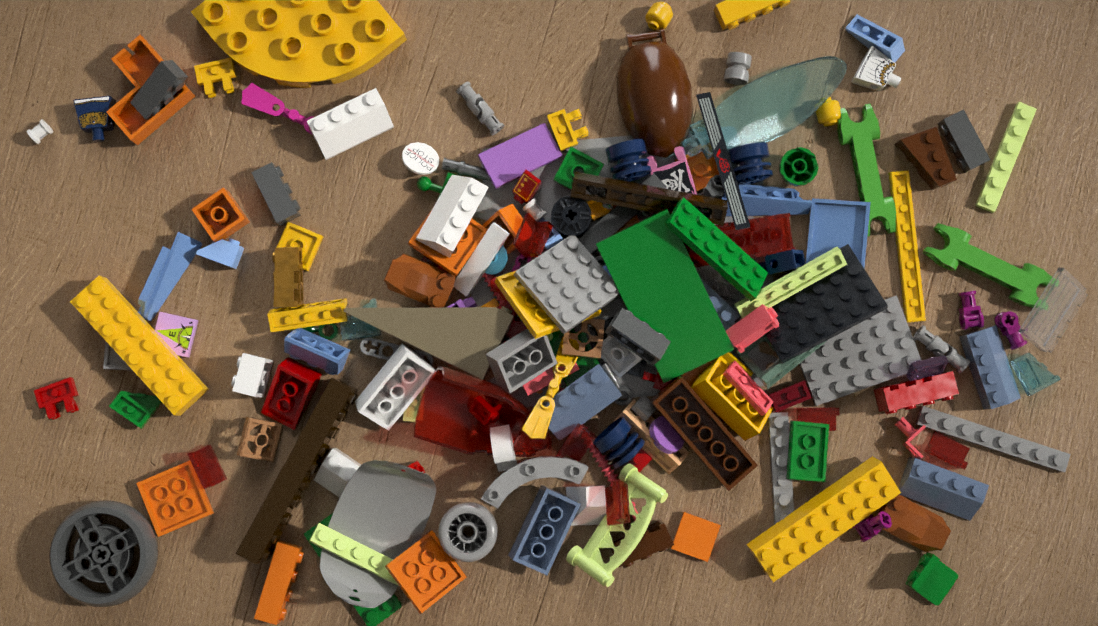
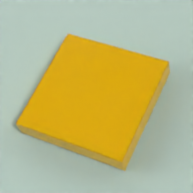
M287 222L276 248L302 247V268L309 271L323 236Z

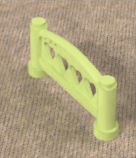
M630 463L624 466L619 475V479L625 483L624 487L584 549L576 545L569 551L566 557V561L572 566H578L600 584L607 587L614 581L612 572L628 558L645 534L657 502L663 503L668 497L665 489L642 475ZM631 499H646V505L642 507L640 513L637 514L635 512ZM621 515H634L636 517L635 522L631 523L629 530L625 529ZM610 532L625 533V537L620 540L621 543L618 547L614 546ZM613 548L614 555L605 564L599 549Z

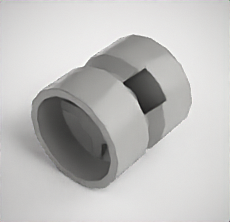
M742 52L728 53L726 65L729 68L725 70L724 81L734 85L748 84L749 71L747 69L751 67L752 56Z

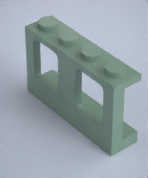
M763 335L746 347L743 353H740L738 349L736 352L743 363L769 389L827 341L783 364L779 359L765 371L755 364L748 356V353L761 342H766L774 350L766 335Z

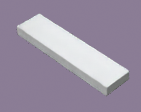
M495 222L491 224L455 280L454 287L466 297L470 296L510 234Z

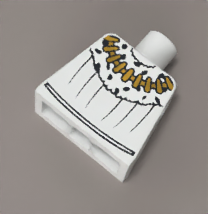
M871 46L851 82L881 91L886 84L896 88L901 78L892 73L896 63Z

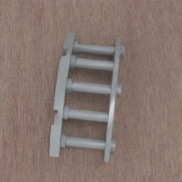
M543 456L519 462L516 466L498 476L485 491L481 500L499 508L504 499L513 490L526 482L540 478H561L580 484L589 467L579 461L565 457Z

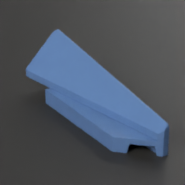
M738 183L747 216L804 215L809 213L812 206V201L800 198L799 192L795 189ZM725 193L722 197L723 200H727ZM729 205L726 216H732Z
M178 232L171 250L164 246L162 247L138 299V304L141 305L138 313L144 319L149 321L154 319L195 257L197 250L201 248L202 243Z

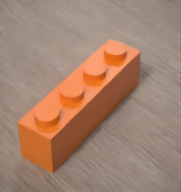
M282 540L277 542L254 619L274 625L284 621L287 614V609H285L286 602H290L293 590L290 589L292 583L296 582L299 574L296 569L298 563L301 564L304 558L302 546Z

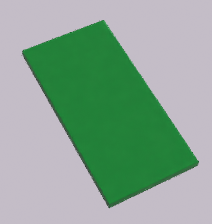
M667 209L596 243L628 311L671 341L661 360L655 364L663 383L734 350L683 241L665 226L670 217Z

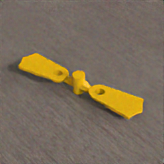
M562 337L556 355L557 364L553 366L554 376L549 383L546 396L541 397L537 401L522 427V431L531 439H545L555 408V402L552 398L559 393V384L562 378L569 375L579 358L578 356L562 355L564 337ZM569 339L571 346L579 351L577 341ZM563 366L565 370L559 371L558 367ZM549 402L550 405L548 407H544L542 403Z

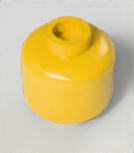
M665 2L653 3L645 15L648 27L652 30L665 29L673 18L672 9Z
M831 97L821 99L820 103L816 105L815 112L819 124L828 127L839 123L841 108L837 100H831Z

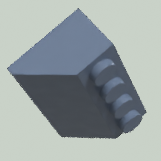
M991 326L959 336L966 359L970 360L969 368L983 410L1001 407L1020 399L1021 397L997 326Z
M600 364L552 398L555 402V408L548 428L559 441L622 396ZM549 402L543 404L544 407L550 405Z
M909 457L898 489L901 492L899 495L970 521L982 506L989 485L920 459Z
M541 485L508 556L513 561L548 575L581 504Z

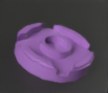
M663 416L652 421L650 436L651 438L653 437L655 441L653 443L659 450L672 454L682 448L684 441Z

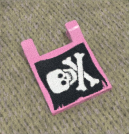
M678 146L674 148L678 159L677 162L659 168L655 156L647 157L649 159V164L647 165L652 170L651 175L655 174L667 186L666 189L697 194L684 147Z

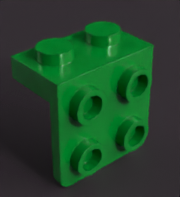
M926 552L920 558L915 570L909 574L905 584L932 604L938 606L958 579V574L939 561L940 558Z

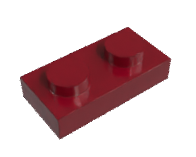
M805 380L768 394L773 401L772 406L775 413L812 398Z

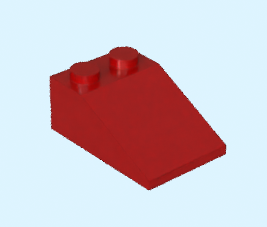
M289 357L286 358L277 367L261 413L295 430L316 391L322 374Z

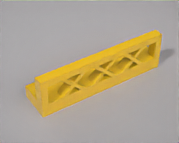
M347 298L303 304L298 307L271 309L267 313L270 331L277 332L348 321V315L344 312V309L348 304Z

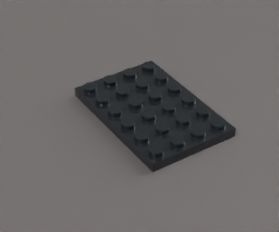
M849 244L840 248L847 263L846 266L772 306L778 315L776 319L779 322V327L773 328L765 335L782 364L888 308L887 303Z

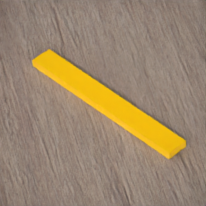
M909 170L888 173L890 192L896 208L895 237L904 316L907 323L926 321Z

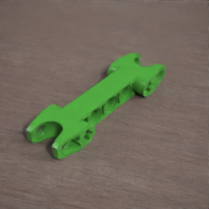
M871 104L863 106V118L860 123L850 120L846 109L841 108V119L838 120L839 123L837 124L838 139L841 146L848 144L850 146L860 202H871L868 237L870 236V222L872 219L882 221L888 234L896 232L895 203L892 196L883 197L872 141L880 139L878 119Z
M939 223L935 225L933 230L944 238V248L938 250L926 247L922 253L937 265L951 271H956L959 264L1012 290L1008 298L1013 302L1041 311L1046 309L1047 304L1038 298L1036 289L1039 284L1050 287L1057 286L1058 281L1045 270L1030 263H1024L1022 269L968 244L972 237L969 233L959 228Z

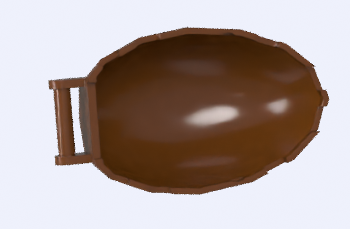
M659 28L658 31L634 35L629 33L626 34L628 51L621 60L617 75V101L624 125L634 139L644 140L649 155L668 158L675 153L674 148L683 146L689 136L693 117L691 83L684 63L675 50L667 45L664 28ZM657 38H660V39H661V41L646 42V43H642V44H639V45L632 46V43H633V42H639V41H645V40H651V39H657Z

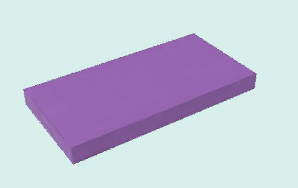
M545 123L478 154V158L495 189L520 178L525 169L533 172L563 156Z

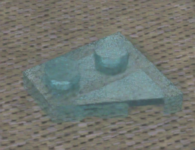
M376 298L371 299L362 308H378ZM352 315L348 316V321L340 322L343 341L381 335L380 329Z
M1025 353L1010 361L1027 396H1031L1061 380L1058 375H1053L1047 370V366L1038 362L1030 353Z

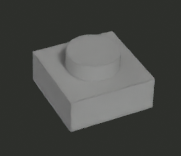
M644 394L631 407L644 421L656 410Z

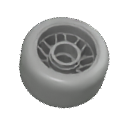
M463 502L450 508L442 517L438 528L439 542L443 550L451 558L460 562H475L484 558L494 547L498 534L497 523L493 514L486 507L475 502ZM471 526L474 534L466 536L463 532L464 527Z

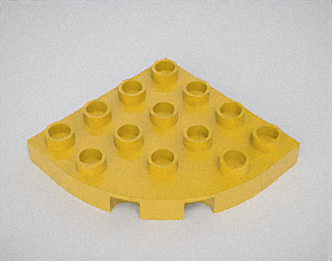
M205 0L191 11L216 44L241 68L257 77L262 75L275 79L279 85L311 88L312 82L331 80L333 84H338L352 79L379 63L407 40L404 32L377 0Z

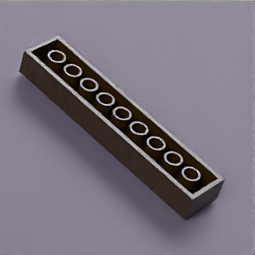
M331 378L235 554L256 565L265 562L266 559L269 560L274 552V549H272L275 542H279L284 533L281 531L285 524H289L293 517L291 514L294 507L297 508L302 500V497H300L301 493L310 486L312 481L310 477L313 472L316 473L321 465L319 460L328 453L330 440L332 438L335 439L340 430L337 428L338 425L347 418L349 405L355 403L358 394H356L358 389L339 379Z

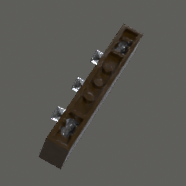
M575 172L570 197L603 203L602 207L606 209H613L614 205L638 209L640 214L644 216H651L652 212L659 213L665 209L668 210L671 216L678 201L684 197L713 224L724 226L728 209L727 200Z

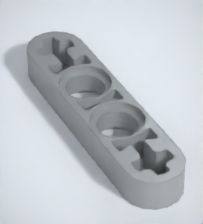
M365 338L360 344L361 351L364 354L389 360L391 357L383 355V348L385 346H391L393 354L400 346L374 338ZM372 341V345L378 347V343H382L379 348V355H376L377 350L370 349L367 352V348L364 345ZM412 349L419 353L422 358L428 356L429 364L433 366L434 359L431 354Z

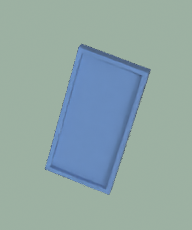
M812 198L806 263L835 247L840 249L849 244L861 265L865 268L871 202Z

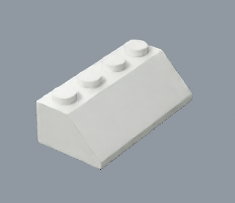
M376 88L307 121L308 127L325 160L394 128L385 104Z
M452 175L416 240L450 258L489 187L470 177Z
M402 343L355 400L358 412L389 431L436 374V370L417 352Z
M333 448L322 463L314 481L340 498L347 483L361 464L339 449Z

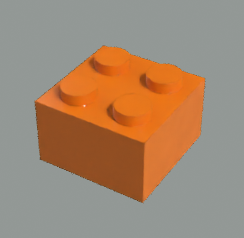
M224 187L191 209L214 242L221 239L225 240L250 223L233 196Z

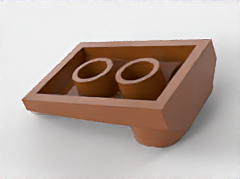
M402 253L399 258L392 260L383 281L386 283L387 289L429 305L432 308H443L454 287L456 277L442 268Z
M897 495L883 505L879 511L887 512L892 522L890 528H883L882 530L924 552L941 551L951 532L943 517L910 501L902 495Z

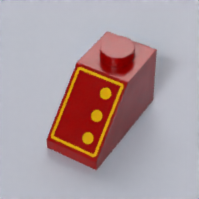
M525 169L512 190L513 198L521 205L523 203L527 204L541 189V180Z

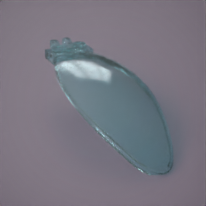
M834 56L803 61L764 75L733 93L715 109L727 150L745 144L767 143L799 126L815 113L839 86L846 74V62ZM702 119L689 126L693 136L683 140L682 145L687 147L697 142L698 146L687 152L689 157L697 155L702 151L708 160L713 158L714 154Z

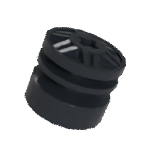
M565 196L554 204L551 211V226L562 238L565 239L569 236L580 238L588 231L591 222V210L588 203L583 199ZM569 212H571L572 215H576L574 216L573 221H571L570 218H566Z

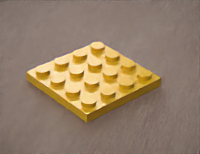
M515 271L496 277V285L535 339L560 330L514 276ZM599 309L584 321L600 316L602 310Z

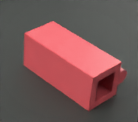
M762 304L727 329L726 333L734 347L740 353H743L746 347L773 328L779 327V322L776 319L778 315L772 307L769 308Z

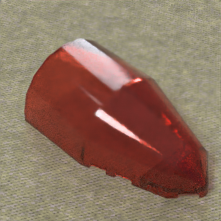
M439 366L433 372L418 407L414 426V438L468 455H475V452L493 456L490 428L509 425L516 457H532L538 451L546 448L550 450L552 448V440L548 430L545 439H531L522 431V427L532 411L499 385L443 366ZM480 395L493 408L499 404L503 406L500 412L501 416L495 423L491 422L484 426L469 412L477 396Z

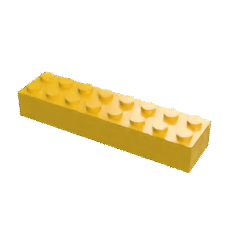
M99 275L70 301L173 415L181 416L209 390L107 278Z
M872 456L746 545L765 574L774 583L901 492L884 464Z

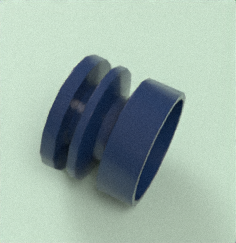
M643 139L623 141L605 149L608 163H617V165L610 168L611 173H616L612 175V179L630 182L652 172L651 167L646 166L649 164V159L639 158L647 153Z
M768 143L745 144L728 150L731 163L739 165V167L733 169L737 175L735 176L737 183L753 184L773 176L772 170H765L772 166L771 163L762 162L763 159L770 156Z
M623 416L611 423L593 441V444L601 453L609 449L611 450L606 459L608 461L613 460L611 465L615 469L635 457L645 443L642 438L637 439L639 435L637 432L627 435L632 426Z

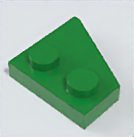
M120 391L109 407L142 429L162 402L157 396Z

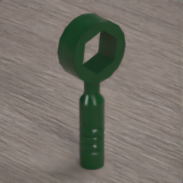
M335 323L320 325L319 327L302 328L311 333L319 332L320 337L327 340L335 339L339 332ZM326 325L333 326L334 333L330 337L324 335L323 329Z

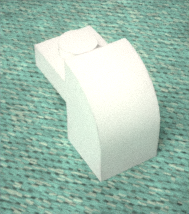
M504 425L490 428L492 453L498 472L506 471L516 466L517 460L514 453L510 426Z

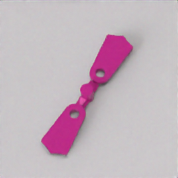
M253 83L242 91V105L273 116L283 115L292 122L304 124V129L312 135L307 121L314 118V116L306 118L295 109L289 110L285 108L284 103L280 99ZM278 105L280 106V109L278 111H274L273 106Z

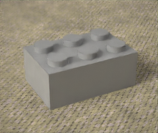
M528 329L486 354L498 386L509 393H512L557 364L547 335L535 339Z

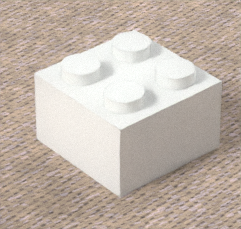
M243 353L242 357L240 356L237 361L238 372L232 379V391L264 398L274 360Z

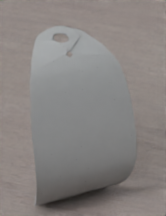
M382 460L365 462L356 470L347 483L335 507L328 527L394 560L421 538L436 495L435 483L428 474L395 462L391 463V461ZM322 548L320 560L321 574L332 592L345 602L360 607L375 608L387 601L395 593L398 585ZM350 596L356 597V598H358L360 601H354V600L350 599L349 597H350Z

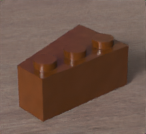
M937 127L900 139L895 143V146L898 149L900 148L909 163L911 162L918 170V174L932 190L957 180Z
M662 520L648 526L636 548L619 567L627 568L633 565L636 560H645L651 557V554L665 551L674 545ZM624 537L613 541L614 546L618 547L621 543L620 540L624 539Z

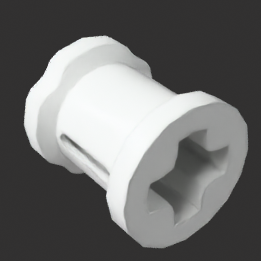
M41 119L37 126L32 130L28 129L26 132L34 142L39 144L41 143L40 140L46 135L52 134L53 130Z
M536 198L532 199L522 208L523 211H527L532 217L534 224L547 214L536 203Z

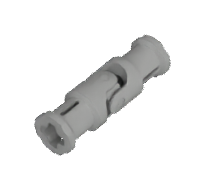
M465 82L457 89V94L464 98L468 108L482 124L486 125L490 130V134L492 136L497 134L505 125L500 123L494 116V111L488 106L481 95L472 89L471 83Z
M924 325L913 336V339L924 344L928 351L933 352L944 363H949L957 369L959 374L970 363L968 358H963L957 353L955 348L944 342L938 335L934 336L926 330Z

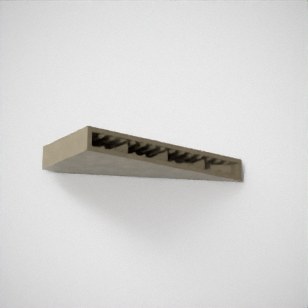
M503 306L501 309L496 307L344 309V312L482 380L486 379L491 368L486 354L503 343L515 319V316L511 315L512 310Z

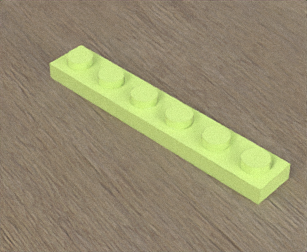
M1022 102L1016 104L975 206L991 213L996 211L1036 113V108Z
M835 247L760 289L755 300L750 301L744 298L734 305L743 319L763 304L770 308L846 266L847 263L841 250Z
M321 523L317 524L309 542L398 585L385 567L393 559Z

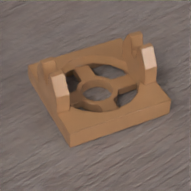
M591 318L581 322L582 328L577 334L569 333L570 331L564 334L562 355L601 359L605 320ZM588 324L596 329L598 336L590 335L587 331ZM582 332L587 333L589 336V340L586 343H581L578 340V335ZM569 339L577 341L579 351L571 346ZM589 342H597L593 349L585 351V345L589 344Z
M246 417L237 455L273 462L283 424ZM261 425L260 431L255 436L249 435L254 427ZM267 427L271 431L272 439L266 434ZM259 435L265 436V442L262 445L257 444ZM248 441H253L256 446L254 452L248 448ZM269 444V447L266 449V451L261 453L262 448Z

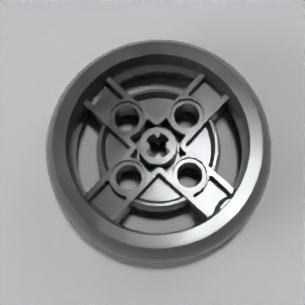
M111 500L90 502L71 512L58 526L50 546V567L59 587L75 601L92 607L116 606L135 597L150 581L158 560L157 538L149 521L135 508ZM108 514L116 516L127 523L130 528L124 531L114 525L102 524L97 515ZM77 529L81 537L75 545L74 560L70 562V543ZM93 532H96L98 535L97 541L92 539ZM119 539H122L125 543L123 549L118 545ZM139 545L140 562L137 572L132 579L128 569L134 559V547ZM105 550L107 554L102 557L101 553ZM85 559H88L90 562L89 568H86L84 565ZM111 566H114L116 568V575H113L111 573ZM84 576L93 582L106 583L111 592L104 593L92 590L79 579Z

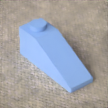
M858 14L845 28L847 32L868 49L873 46L894 62L905 52L903 39L900 36Z

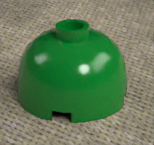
M802 147L787 151L779 164V173L782 179L787 184L795 187L810 183L817 175L819 169L814 153Z

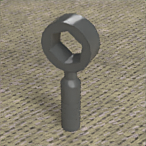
M602 363L601 367L618 390L626 391L628 394L627 399L620 400L618 398L615 400V403L621 406L628 405L632 400L631 389L625 385L619 386L618 380L608 363Z

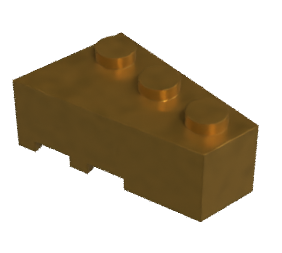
M302 247L275 248V252L272 254L273 263H275L273 272V307H298L303 305Z

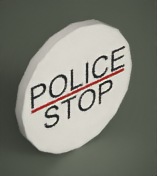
M417 142L405 147L402 152V161L410 171L426 175L431 174L437 169L439 156L431 146Z

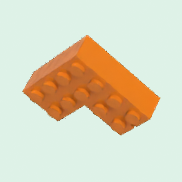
M141 34L127 45L135 53L134 55L123 48L111 58L135 88L106 112L126 136L137 145L195 97L193 92L184 83V86L174 94V99L152 118L145 119L130 102L159 63L165 61Z

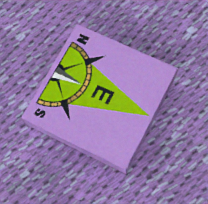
M159 312L155 331L177 355L190 357L198 320Z

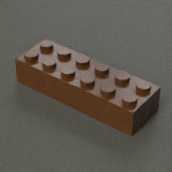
M676 377L650 400L651 404L726 490L730 491L758 466L683 377Z

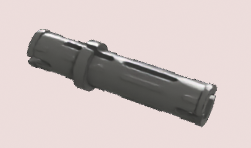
M444 157L442 170L458 173L459 176L463 174L491 182L484 168L466 164L462 160L458 162Z

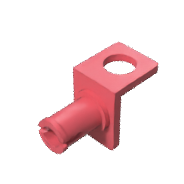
M902 417L895 426L907 436V441L903 445L915 458L922 459L923 455L910 441L926 426L923 425L919 429H915Z

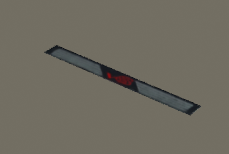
M711 93L696 94L735 229L750 228Z

